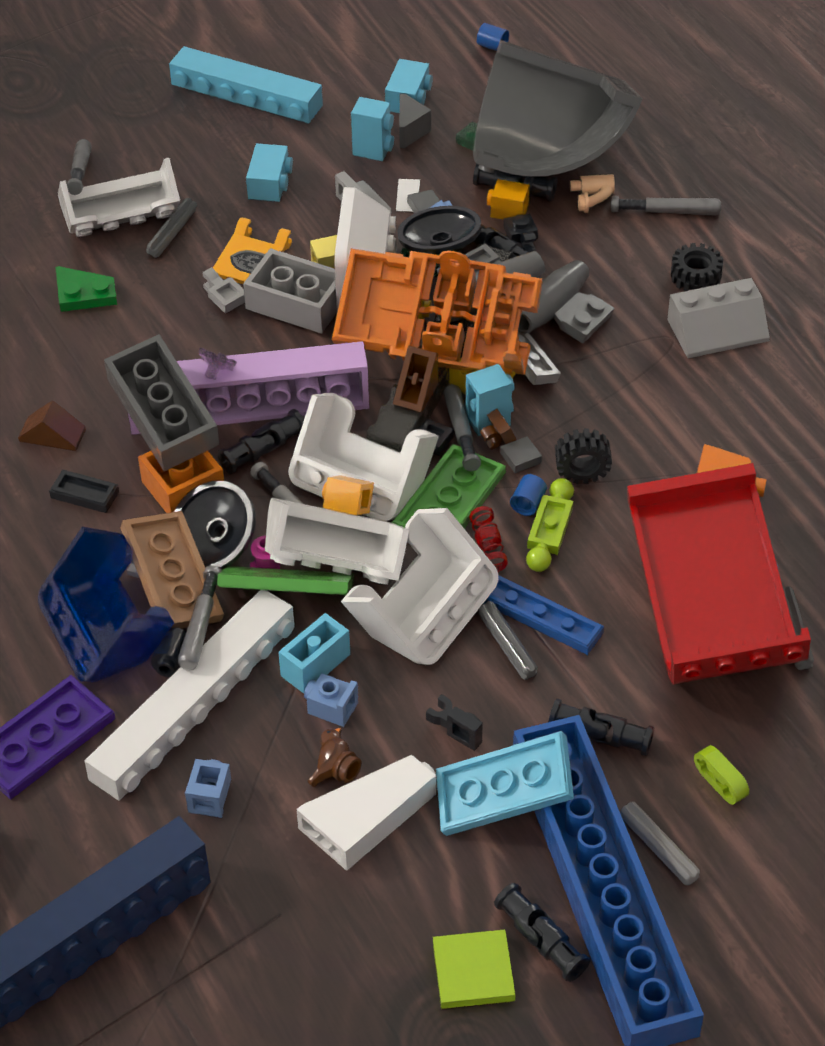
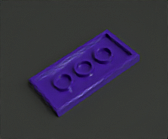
M72 675L68 676L0 727V791L10 800L115 720L114 711Z

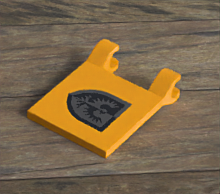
M242 217L238 220L233 236L213 266V269L222 279L231 277L237 283L243 284L270 248L281 252L290 248L292 245V239L289 238L291 231L281 228L274 244L250 238L252 234V228L249 227L251 220Z

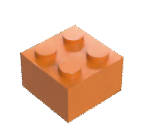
M152 451L138 456L142 483L166 513L174 512L180 501L197 486L211 481H224L222 467L208 451L166 471H163Z

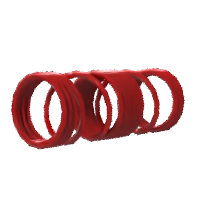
M487 506L477 507L469 514L472 529L475 531L476 543L483 552L494 550L499 546L502 547L499 552L484 553L489 560L495 558L504 559L501 563L493 564L497 566V572H500L507 567L508 559L506 554L502 552L504 546L501 544L502 539L497 528L498 526L495 523H490L495 517L493 510ZM488 510L491 512L480 514L474 520L472 519L473 515L479 511ZM490 514L488 519L476 521L480 516ZM474 525L480 526V527L476 530V529L474 528ZM488 537H494V538H492V539H490V540H485V541H484V539H486V538H488Z

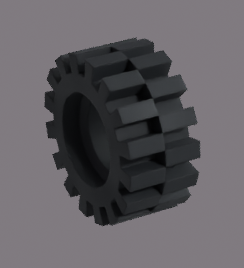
M690 243V248L685 244L681 249L678 248L672 257L671 277L673 284L676 283L677 288L681 289L684 287L685 292L690 289L694 290L720 284L723 257H720L718 250L714 252V247L709 246L705 248V244L700 243V247H696V243ZM691 267H698V268H702V269H701V270H697V269H692Z
M584 428L583 433H579V430L576 429L573 430V435L567 432L564 434V439L559 438L557 441L558 445H555L556 465L559 475H564V479L570 480L572 478L573 483L578 484L579 480H583V484H588V479L596 482L599 480L598 475L604 478L607 475L606 471L610 472L612 464L610 442L603 433L599 435L598 430L594 429L590 433L589 428ZM581 455H590L588 457L578 458V456Z

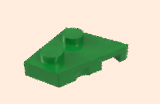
M61 266L56 267L61 312L117 305L114 277Z

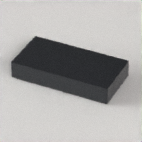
M62 469L49 493L52 499L107 513L119 493V486L115 483Z

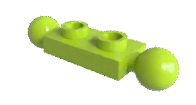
M559 478L552 482L549 488L550 496H542L528 537L527 548L531 550L527 553L526 562L528 567L535 572H542L548 569L552 560L551 554L558 555L573 510V501L570 499L573 497L574 487L569 480Z

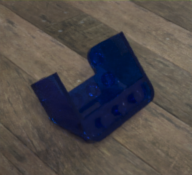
M83 526L42 584L38 594V603L78 680L94 683L146 662L171 629L174 621L164 607L154 606L146 614L138 613L119 579L132 561L131 547L124 534Z

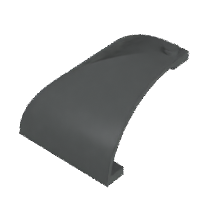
M500 40L477 122L473 147L475 163L479 164V169L489 173L499 170L521 176H549L574 170L599 157L622 136L635 117L643 98L625 80Z

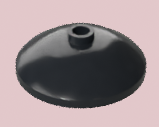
M438 206L409 216L400 224L397 233L400 244L409 251L440 255L443 251L457 252L470 245L480 234L482 225L479 215L468 208Z
M211 481L197 486L180 501L174 511L183 512L205 568L212 565L222 570L233 564L246 551L255 531L256 514L250 497L240 487L227 481Z

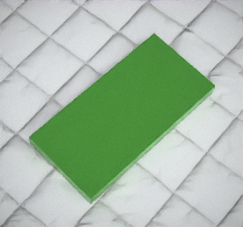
M452 444L392 523L405 528L409 519L418 509L448 508L465 529L470 522L469 514L475 508L482 506L505 475L506 466L476 454L481 460L480 467L475 471H467L462 465L464 458L462 448Z
M228 566L218 574L217 586L346 595L354 585V574Z

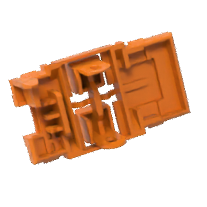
M351 248L332 341L334 344L363 341L364 349L366 348V350L381 353L385 350L389 353L391 359H396L399 356L404 361L408 345L419 348L422 337V349L438 353L439 367L473 372L474 369L481 370L499 364L505 373L512 374L515 372V374L525 375L531 345L520 342L518 328L522 311L538 313L543 280L542 278L531 277L530 274L506 273V267L503 265L472 261L466 255L456 251H443L440 255L410 251L409 257H403V254L385 252L384 254ZM436 263L440 264L441 268L439 269L433 296L434 306L420 307L422 300L429 301ZM475 270H479L477 284ZM471 305L472 308L477 309L476 316L469 313ZM419 313L441 315V323L430 321L427 323L426 331H423L425 320L418 319ZM451 317H463L468 321L475 322L474 328L468 327L461 362L459 361L465 338L462 323H459L458 326L450 325Z

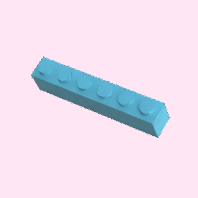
M185 46L169 63L172 85L305 123H310L323 106L322 85Z

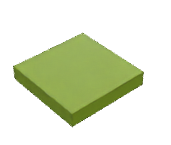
M505 930L433 937L441 1009L515 1001V989Z

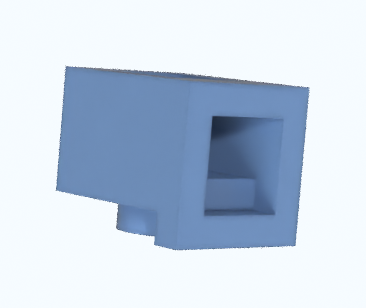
M321 673L317 681L310 680L304 691V698L307 699L308 714L344 727L358 704V683L352 680L350 683Z
M195 759L185 791L188 813L222 818L223 806L231 782L229 764L213 759Z

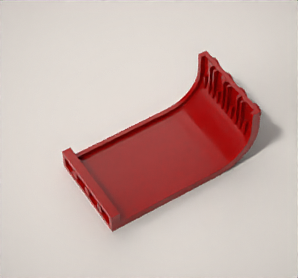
M753 463L627 486L629 509L662 654L673 685L808 660L811 643L808 627L801 628L800 635L796 636L756 487V472Z

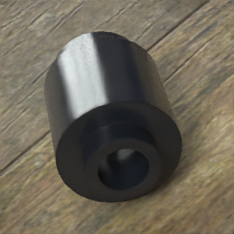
M170 628L161 635L151 659V665L158 674L164 677H171L180 668L178 657L186 635L185 630Z

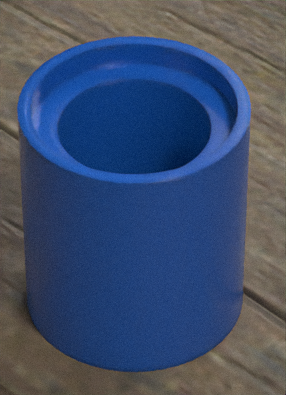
M483 23L477 34V44L497 51L500 40L509 41V31Z
M524 475L510 499V505L513 510L524 516L533 515L541 502L542 496L547 491V485L544 480L536 475Z

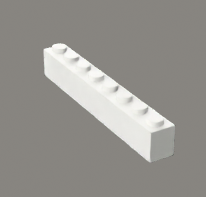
M260 590L203 645L196 668L185 670L180 667L85 760L89 781L118 801L128 792L135 790L140 780L151 769L158 767L163 757L174 746L180 745L185 739L186 734L196 724L202 723L207 717L208 712L218 702L224 701L229 695L230 690L240 680H245L252 668L261 659H266L272 652L273 647L282 638H287L294 628L293 606L267 590Z

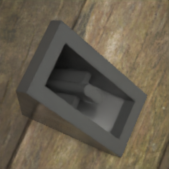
M400 94V148H406L431 131V109L407 94Z

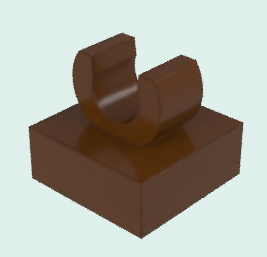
M497 408L487 414L492 425L484 427L480 433L490 450L497 448L502 441L504 444H508L517 440L511 427Z

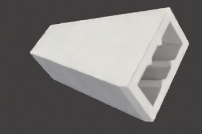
M410 755L301 805L297 809L298 829L347 871L436 795V774L429 764L421 763L414 756Z

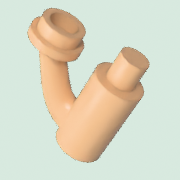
M613 174L580 176V180H570V191H580L581 195H578V210L584 211V213H588L590 207L606 200L615 190Z

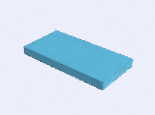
M562 731L436 769L441 832L446 836L574 799L567 736Z

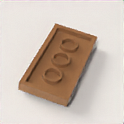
M178 511L122 520L120 527L160 632H166L170 628H188L197 598L201 595L203 589L205 566L183 512ZM216 593L213 596L214 604L208 624L221 622L224 616Z

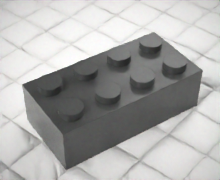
M160 334L104 359L109 383L163 471L219 445L217 424Z

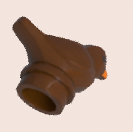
M340 728L335 730L327 729L321 734L320 742L322 747L317 770L308 780L312 787L317 786L323 780L334 777L337 781L350 783L360 772L362 761L356 757L354 752L350 751L347 742L341 738L342 730Z

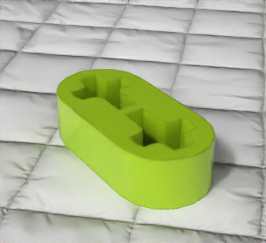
M709 745L694 755V762L700 774L729 804H736L749 795V786L745 778L716 747Z

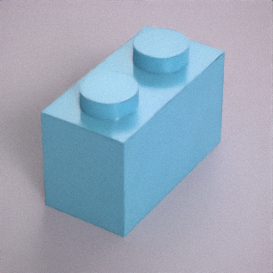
M404 59L398 60L385 88V102L390 103V112L400 113V94H407L424 105L426 91L431 89L433 76L429 74V63Z
M359 97L351 112L352 152L354 156L383 161L387 152L392 151L394 136L391 135L394 115L390 114L389 102Z
M256 143L246 176L248 199L280 202L282 192L287 191L288 188L287 173L291 174L293 167V158L288 157V146Z
M499 364L466 374L465 408L468 421L478 436H481L480 431L484 427L492 425L487 414L496 408L508 425H511V412L514 411L512 402L514 382L510 374H505Z
M324 613L278 652L281 677L304 693L310 680L317 681L321 673L327 675L350 655L349 630Z

